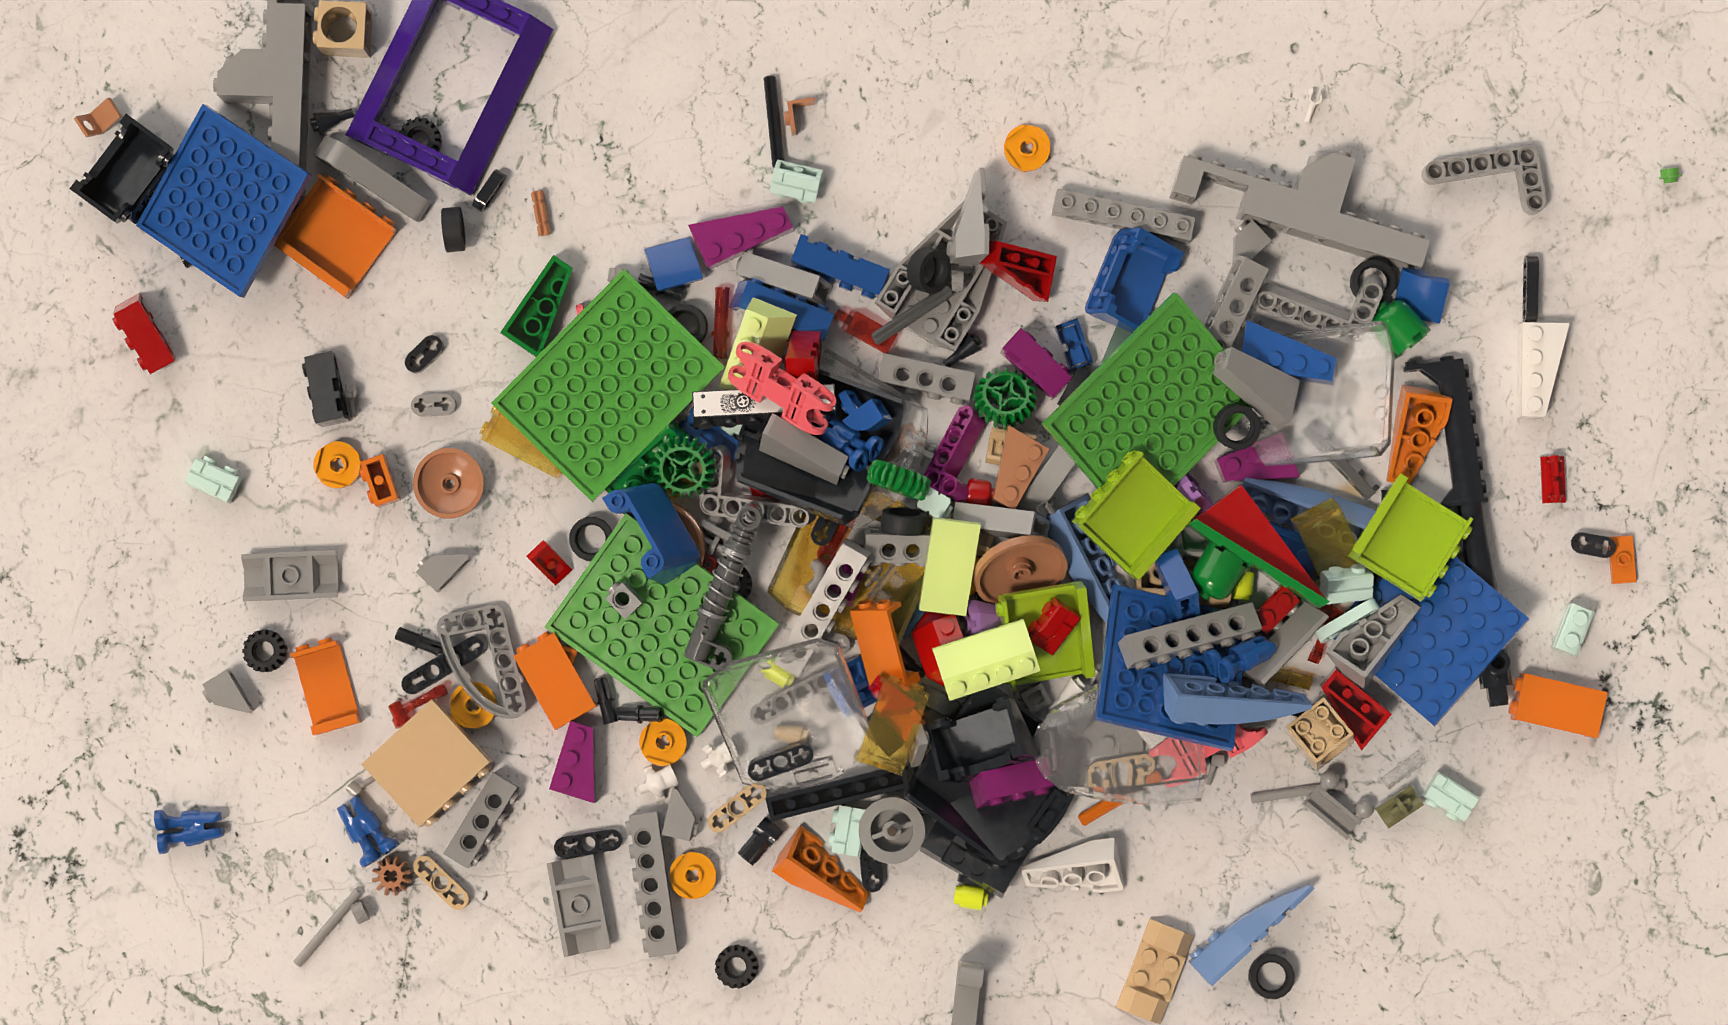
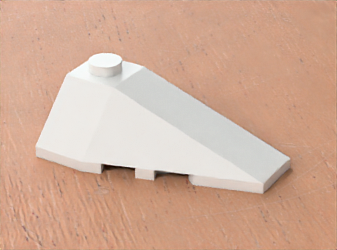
M1115 838L1092 840L1021 867L1026 886L1053 889L1058 885L1071 886L1070 890L1078 891L1079 887L1093 888L1092 892L1097 893L1124 890L1120 855Z

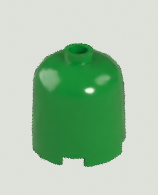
M1396 300L1389 304L1386 301L1381 303L1377 307V314L1371 322L1373 333L1394 360L1402 356V352L1408 347L1411 349L1431 331L1416 312L1405 301Z
M1209 542L1193 568L1191 578L1195 587L1198 588V595L1206 600H1209L1210 597L1223 600L1232 593L1250 566L1227 549Z

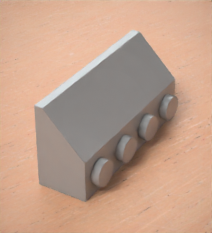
M1306 602L1301 606L1297 604L1288 613L1290 618L1285 623L1280 621L1271 630L1274 635L1269 640L1277 646L1276 653L1269 660L1257 665L1253 669L1246 672L1242 671V677L1251 685L1264 687L1315 632L1323 626L1329 616Z

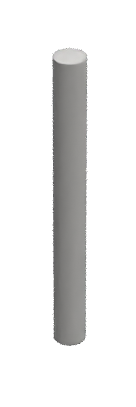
M1344 780L1339 781L1337 787L1328 789L1326 792L1345 790ZM1320 784L1250 794L1251 802L1253 804L1307 796Z
M354 889L293 961L297 966L301 967L348 912L351 905L362 895L361 892Z

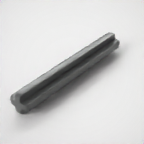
M946 285L940 292L929 295L873 332L871 335L872 339L877 345H880L952 297V290Z

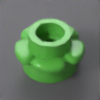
M1679 167L1660 170L1661 177L1659 179H1663L1664 184L1678 182V177H1681L1682 174L1679 172Z

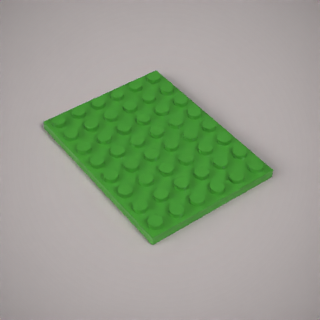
M623 269L491 404L586 497L594 502L669 423L673 422L692 402V392L703 391L725 367Z
M1172 293L1041 424L1096 488L1102 487L1105 484L1107 475L1112 470H1117L1122 464V458L1133 450L1143 452V457L1175 486L1218 442L1213 431V422L1217 413L1230 404L1252 407L1213 374L1215 357L1224 349L1177 293ZM1233 413L1225 420V434L1244 414Z
M626 512L547 622L545 628L555 633L557 637L655 708L662 707L665 715L698 737L779 626L780 622L734 590L732 594L734 600H730L727 607L729 612H725L727 618L725 623L720 625L715 640L723 642L732 648L734 655L730 666L725 670H715L686 658L683 654L698 618V606L704 603L703 594L708 593L710 588L708 582L713 580L714 575L697 563L694 567L665 585L648 579L642 569L641 559L646 552L652 549V546L636 518ZM626 580L645 600L626 619L606 600L610 595L607 590L617 581L621 584ZM619 592L618 600L623 604H627L629 596L625 592ZM711 647L707 659L712 661L717 647ZM720 652L717 655V660L722 662L725 653Z

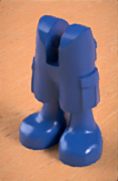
M838 419L828 422L825 433L816 435L822 442L847 455L850 467L857 472L864 470L867 467L868 461L872 463L877 458L884 442L879 436H872L866 442L860 439L861 433L858 430L849 428Z
M1259 635L1229 647V655L1221 657L1215 649H1209L1204 652V661L1208 670L1215 678L1219 677L1222 683H1228L1241 671H1249L1269 660L1276 653L1277 646L1264 636Z
M356 795L350 799V802L355 812H357V816L354 817L345 804L339 806L337 811L345 825L346 834H348L351 842L359 843L363 850V856L359 863L362 868H365L382 857L368 839V834L373 836L382 855L388 854L398 847L400 843L396 838L387 837L380 830L382 825L380 819Z
M155 810L154 823L157 831L176 827L184 828L182 832L157 834L159 854L168 853L171 846L176 843L184 842L186 846L202 844L204 841L223 837L224 828L210 827V829H204V823L209 822L211 824L215 821H222V812L190 810L182 811L181 817L168 816L163 810Z

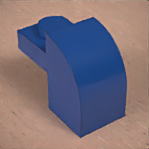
M844 390L837 395L841 400V408L845 413L849 414L842 421L851 429L875 431L892 420L881 400L870 399L862 405L854 391Z

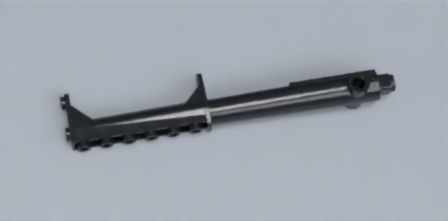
M1454 356L1441 357L1438 362L1419 364V360L1405 362V367H1403L1404 373L1419 371L1439 386L1440 394L1453 399L1448 422L1444 427L1452 488L1440 504L1448 509L1458 508L1459 516L1465 520H1468L1470 517L1473 518L1469 525L1473 528L1466 540L1462 538L1465 565L1498 592L1483 506L1489 500L1488 497H1484V493H1487L1485 479L1481 480L1480 470H1483L1482 457L1478 456L1476 448L1480 446L1478 433H1474L1473 424H1476L1475 411L1470 408V401L1473 400L1472 389L1467 387L1466 378H1469L1468 365L1464 364L1463 358L1454 359ZM1507 646L1495 658L1499 662L1498 669L1493 668L1492 664H1490L1479 676L1480 690L1486 689L1489 707L1509 705L1507 686L1513 684L1510 671L1511 661L1508 656Z

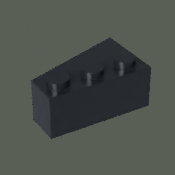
M328 351L304 357L305 363L302 364L304 376L308 377L309 386H307L309 399L312 401V415L315 424L327 427L349 422L350 418L346 400L342 394L343 387L335 353Z

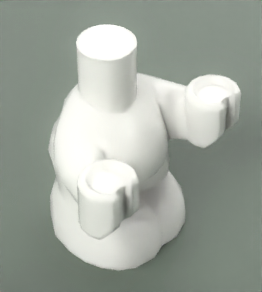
M728 738L717 747L711 743L703 746L702 750L705 751V755H708V758L700 763L704 770L713 765L717 767L716 772L722 778L729 774L727 763L741 758V753L732 738Z
M670 764L657 772L650 765L643 769L646 775V782L637 787L641 795L650 791L656 797L657 802L666 799L664 790L676 787L679 783Z

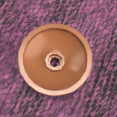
M455 448L438 449L425 456L417 466L413 478L414 494L419 504L428 513L444 519L458 518L469 513L479 503L484 490V476L477 461L468 453ZM449 480H453L455 483L452 489H448L446 486Z

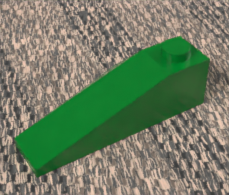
M675 420L669 423L611 483L606 491L610 493L618 489L649 483L663 484L664 482L657 483L661 476L654 475L655 469L658 468L653 466V462L657 459L655 453L661 451L659 447L662 443L667 444L666 441L669 438L675 441V437L680 435L684 439L688 435L687 432ZM685 450L676 451L677 453L680 452L683 455L691 454V452ZM668 459V467L673 475L674 467L672 466V464H670L671 461ZM689 460L686 464L682 465V468L679 472H682L683 469H686L691 460Z

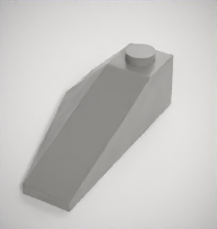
M979 168L973 175L951 240L947 244V256H950V263L978 265L989 255V224H984L988 208L982 202L986 196L984 168Z
M1399 595L1378 609L1370 617L1362 619L1356 626L1340 633L1327 649L1326 654L1344 676L1365 688L1387 659L1421 607L1403 595Z

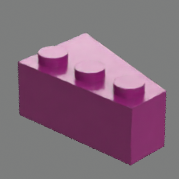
M1283 433L1214 461L1223 483L1244 482L1245 478L1276 480L1297 479L1300 477Z

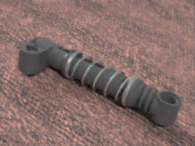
M745 504L740 509L735 521L737 526H733L734 531H731L730 534L733 537H729L728 540L724 541L723 547H721L727 556L717 559L718 567L712 571L714 575L713 580L708 582L710 587L708 593L703 594L704 603L698 606V618L683 654L686 658L715 670H725L733 660L732 648L723 642L715 640L720 625L724 624L727 618L725 612H729L727 609L730 600H734L732 594L735 588L738 589L736 584L739 576L743 577L741 574L744 564L748 565L747 562L742 560L750 559L752 554L751 544L749 543H753L752 538L756 535L753 532H757L763 516L762 510L756 504ZM746 511H752L756 514L757 518L754 522H748L744 519ZM715 646L717 648L711 661L707 657L711 647ZM720 652L725 653L722 662L717 660V655Z

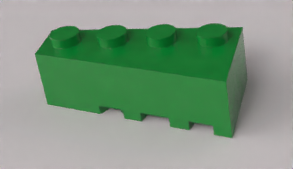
M553 255L500 334L534 357H537L543 351L573 268Z

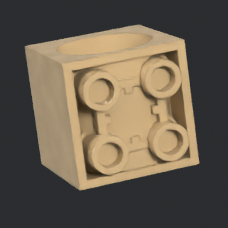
M319 0V7H315L314 20L318 21V27L313 32V44L317 45L316 47L322 55L370 58L372 10L367 3ZM350 16L357 24L354 35L345 42H335L328 35L329 26L339 17Z
M1324 697L1314 704L1311 710L1305 711L1286 726L1287 735L1316 771L1354 743V734Z

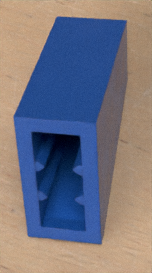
M1178 550L1164 551L1155 561L1156 570L1176 622L1200 616L1198 591Z

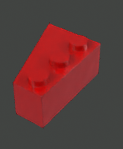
M989 241V255L979 264L1032 301H1049L1057 256L1000 241Z
M138 293L115 306L114 318L112 320L119 331L123 330L127 337L124 340L131 351L135 349L139 356L137 361L142 370H148L152 374L174 362L176 356L162 331L158 329L153 321L152 313L148 312L142 303L143 297Z
M821 331L792 332L791 339L787 341L785 372L796 379L805 373L818 381L822 352Z
M1336 667L1320 684L1340 718L1354 734V740L1362 751L1392 715L1391 712L1352 680L1344 676Z

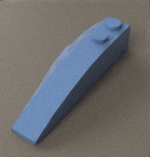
M1245 478L1242 484L1262 513L1267 512L1274 517L1273 520L1280 524L1284 522L1292 527L1293 531L1342 551L1341 556L1352 559L1348 556L1376 511L1329 493L1294 484Z
M1084 495L1055 510L1054 514L1049 513L1046 516V519L1050 521L1048 536L1061 546L1067 560L1068 573L1074 582L1081 581L1086 586L1088 602L1107 623L1112 586L1114 584L1123 586L1121 578L1117 579L1114 566L1117 564L1072 522L1076 517V511L1082 505H1086L1089 502L1087 495Z
M1164 673L1165 711L1171 721L1177 724L1188 722L1205 726L1207 724L1251 723L1281 718L1311 710L1312 708L1311 702L1303 693L1276 688L1273 689V692H1269L1266 688L1252 684L1251 688L1240 686L1237 681H1230L1228 684L1216 682L1217 679L1210 676Z
M1307 884L1262 903L1242 915L1221 932L1215 931L1208 937L1209 943L1205 947L1201 948L1199 946L1189 955L1191 959L1188 962L1208 984L1213 986L1252 950L1250 944L1253 941L1256 943L1267 936L1268 928L1279 924L1287 915L1285 912L1288 909L1292 911L1315 888Z

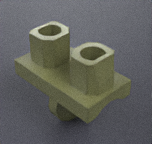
M1409 785L1376 807L1375 810L1389 829L1424 804L1415 793L1413 787Z

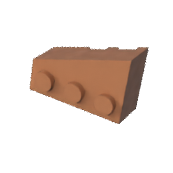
M1009 425L1006 428L992 501L1004 508L1015 509L1047 455L1049 448Z

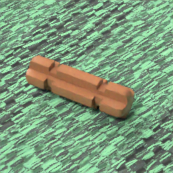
M542 190L533 191L531 197L534 202L533 208L535 220L538 224V235L541 237L551 234L550 225L547 223L549 219L547 207L544 203V192Z

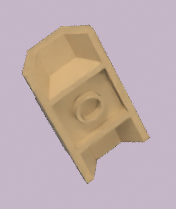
M1149 918L1116 1007L1145 1020L1161 1024L1194 935Z

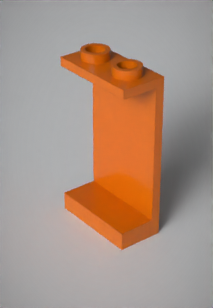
M871 599L859 601L858 605L850 610L869 687L878 675L898 690H908L921 681L919 672L905 671L890 614L901 607V602H890V599L872 602Z
M547 631L537 637V643L531 646L529 643H526L517 648V654L513 657L554 730H558L570 723V721L579 718L598 706L588 693L556 634H550Z
M332 637L318 641L319 645L311 648L309 644L298 646L295 648L296 652L290 653L291 658H294L313 724V726H310L313 735L323 734L362 722L340 642L333 641Z
M1520 673V677H1516L1513 690L1516 691L1515 700H1511L1508 713L1511 714V720H1519L1576 733L1585 737L1598 738L1608 692L1526 673Z

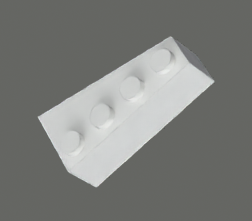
M1522 322L1517 325V419H1541L1546 416L1570 323Z

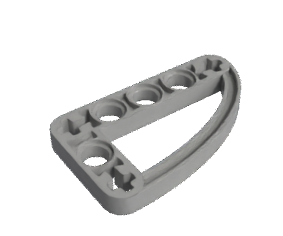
M488 605L442 616L437 622L438 636L448 664L464 691L478 706L494 716L505 719L521 717L524 714L526 703L516 661L513 657L514 652L503 609L498 605ZM492 610H494L496 614L500 613V616L497 617V624L498 626L503 624L504 628L497 627L493 630L489 629V627H494L492 618L488 619L487 617L490 615V612ZM468 615L475 616L478 620L477 625L467 627L464 623V618ZM460 617V625L463 630H458L457 625L451 627V631L447 632L441 626L444 625L446 620L449 621V624L457 623L456 618ZM486 630L503 707L489 701L471 683L455 654L450 637ZM497 632L503 633L506 637V641L502 645H497L492 640L493 635ZM502 655H507L511 659L510 666L506 668L500 667L497 662L498 658ZM506 678H513L516 681V688L506 690L503 687V681ZM519 692L520 696H515L516 704H521L522 707L518 709V713H514L513 709L509 710L508 708L512 704L511 697L506 699L505 695H514Z

